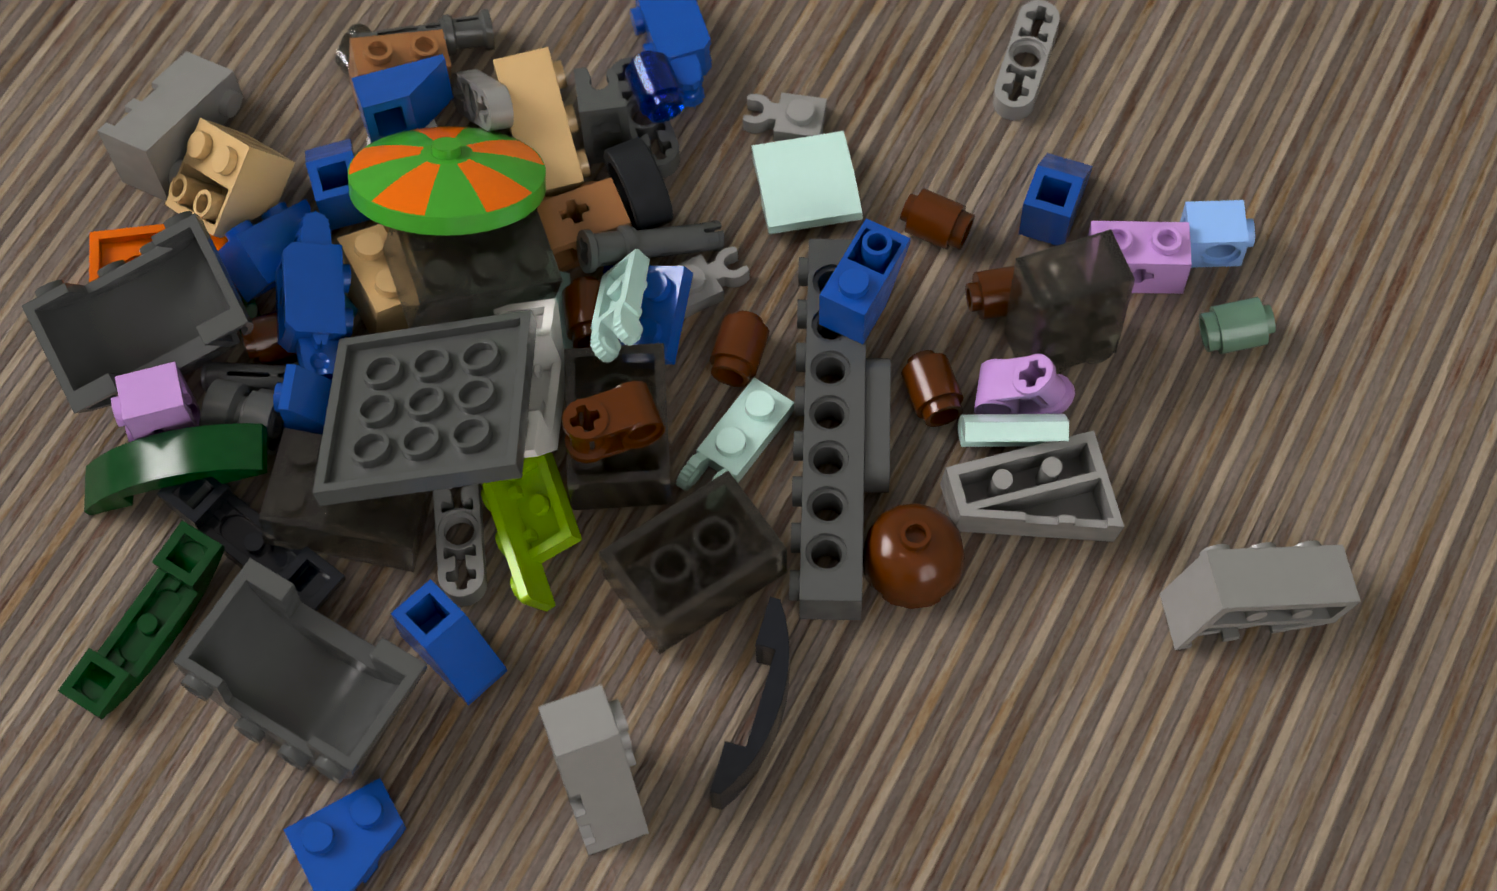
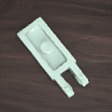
M634 249L602 275L590 328L592 330L590 346L595 355L606 363L612 362L619 355L621 344L618 338L625 345L630 346L640 340L643 331L639 318L642 315L643 293L648 285L646 278L650 259L639 249Z
M754 377L696 449V454L692 455L680 471L676 480L677 486L688 491L696 484L708 467L713 468L717 473L705 487L701 500L709 507H714L733 483H739L795 410L794 402Z

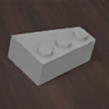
M187 51L151 82L152 88L155 90L143 101L133 98L125 105V112L128 114L115 126L106 122L97 130L122 182L164 201L168 198L171 181L179 171L187 151L188 139L195 132L199 119L203 118L224 126L229 118L237 114L244 98L234 71Z
M1314 540L1305 541L1293 547H1276L1275 543L1272 542L1259 543L1242 549H1231L1228 544L1209 546L1199 553V557L1160 593L1175 650L1191 648L1192 641L1197 636L1221 633L1223 642L1238 640L1240 638L1238 629L1268 625L1272 634L1335 623L1361 602L1344 546L1321 545L1319 541Z
M601 684L539 706L538 709L588 856L649 834L630 770L631 766L636 765L628 734L629 728L619 700L616 699L608 702Z

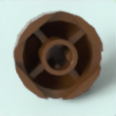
M918 503L897 505L882 513L870 527L863 547L864 575L870 586L872 583L874 588L882 594V598L890 604L908 609L931 607L940 602L941 597L948 594L952 588L954 590L960 581L965 560L961 534L951 518L935 507Z

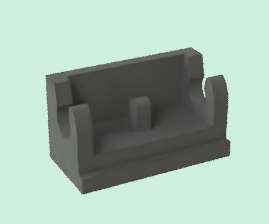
M587 67L574 69V77L588 164L605 163L604 151L631 139L626 98L621 99L618 76L614 70L607 69L606 78L608 85L604 89L598 90L591 87L592 81Z

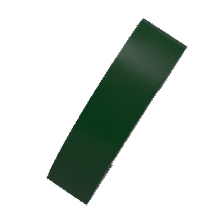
M255 423L196 426L150 435L113 448L86 466L84 512L90 516L132 506L133 497L136 494L211 476L221 484L266 474L267 427L263 424Z
M182 520L153 559L152 563L158 568L100 649L96 652L88 648L58 689V692L101 720L112 712L151 672L184 628L209 586L225 547Z

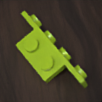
M549 452L540 456L525 458L522 478L482 483L483 489L481 490L483 503L491 512L497 529L495 534L497 546L506 557L512 574L510 586L514 595L523 604L543 611L554 608L556 604L542 563L582 541L553 453Z

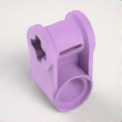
M1033 354L1011 359H990L983 362L980 367L974 413L1061 414L1073 402L1075 388L1067 377L1056 373V367L1053 362L1043 354Z

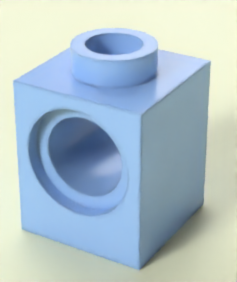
M1244 200L1185 202L1180 222H1189L1191 268L1241 266L1247 247H1253L1255 242L1254 220L1252 218L1246 219Z

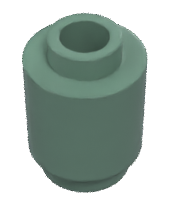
M1259 297L1211 306L1209 312L1199 314L1200 334L1207 352L1218 350L1219 354H1225L1267 345L1269 334H1273L1276 331L1272 308L1269 304L1263 305Z

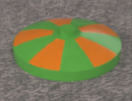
M428 127L386 136L360 150L351 160L348 167V189L350 200L358 211L381 225L400 231L424 235H466L498 229L515 223L532 213L541 204L545 196L546 168L542 158L533 148L508 135L470 127Z

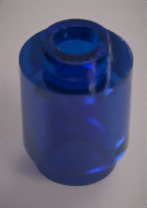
M643 51L634 56L625 70V76L641 113L648 116L649 120L653 123H663L677 117L684 108L682 102L684 92L668 56L654 51Z

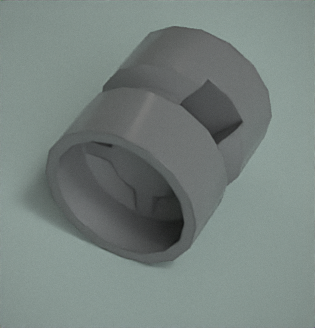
M217 378L212 382L202 403L199 426L234 423L263 424L267 427L268 455H274L278 452L286 436L284 421L280 413H276L274 410L273 390L261 388L259 391L253 390L251 392L247 384Z

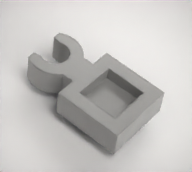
M781 92L779 103H772L764 95L750 94L747 97V110L758 111L761 114L758 116L744 115L743 130L757 134L767 129H773L774 141L820 135L823 132L827 111V98Z
M735 246L721 250L717 254L715 261L709 264L700 254L676 265L685 266L693 272L684 319L723 301L724 290L722 287L736 288L749 281L750 274L747 265L738 270L726 268L728 265L738 261V251Z

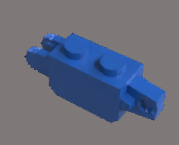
M635 0L636 7L629 9L630 18L636 36L644 34L647 43L642 45L646 64L649 66L650 71L657 70L662 87L672 85L680 105H684V108H695L700 103H703L705 98L704 88L702 87L703 76L707 75L712 67L709 48L711 38L697 1Z
M315 210L308 214L305 213L304 217H302L295 240L283 249L280 265L275 271L277 341L288 353L297 354L299 366L332 380L339 339L351 337L353 331L352 308L345 307V293H349L351 286L350 264L343 263L342 245L332 244L331 229L329 228L331 224L329 219L326 218V214L323 215Z

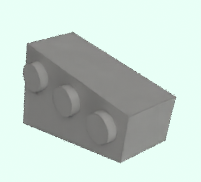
M1094 430L1069 436V441H1049L946 467L940 482L949 516L959 532L1114 542L1124 528Z

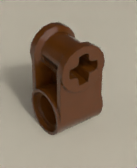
M643 381L626 382L614 389L587 398L577 399L564 409L562 415L563 430L566 432L564 439L566 451L577 462L586 464L597 462L603 458L630 449L646 447L659 440L666 430L651 392ZM583 412L584 420L579 421V413ZM594 441V449L590 450V442Z

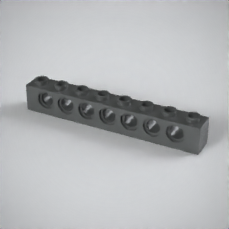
M809 239V256L799 257L798 286H808L807 300L798 299L797 329L807 330L806 343H796V372H805V386H795V416H804V431H794L793 461H803V476H793L792 507H802L801 523L791 522V553H800V570H790L789 601H799V619L861 620L866 340L864 344H860L819 324V295L853 239ZM826 333H836L839 334L841 337L834 340H828L823 338L822 335ZM825 376H835L840 381L834 384H827L820 379ZM830 419L839 422L840 425L836 428L827 429L821 427L818 423ZM825 464L837 466L840 470L834 474H823L817 468ZM822 510H832L838 513L839 517L832 521H824L815 515ZM822 556H830L839 563L832 568L826 569L817 566L814 561Z

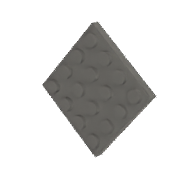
M518 311L339 339L313 487V495L319 505L325 506L522 478L537 327L532 311Z

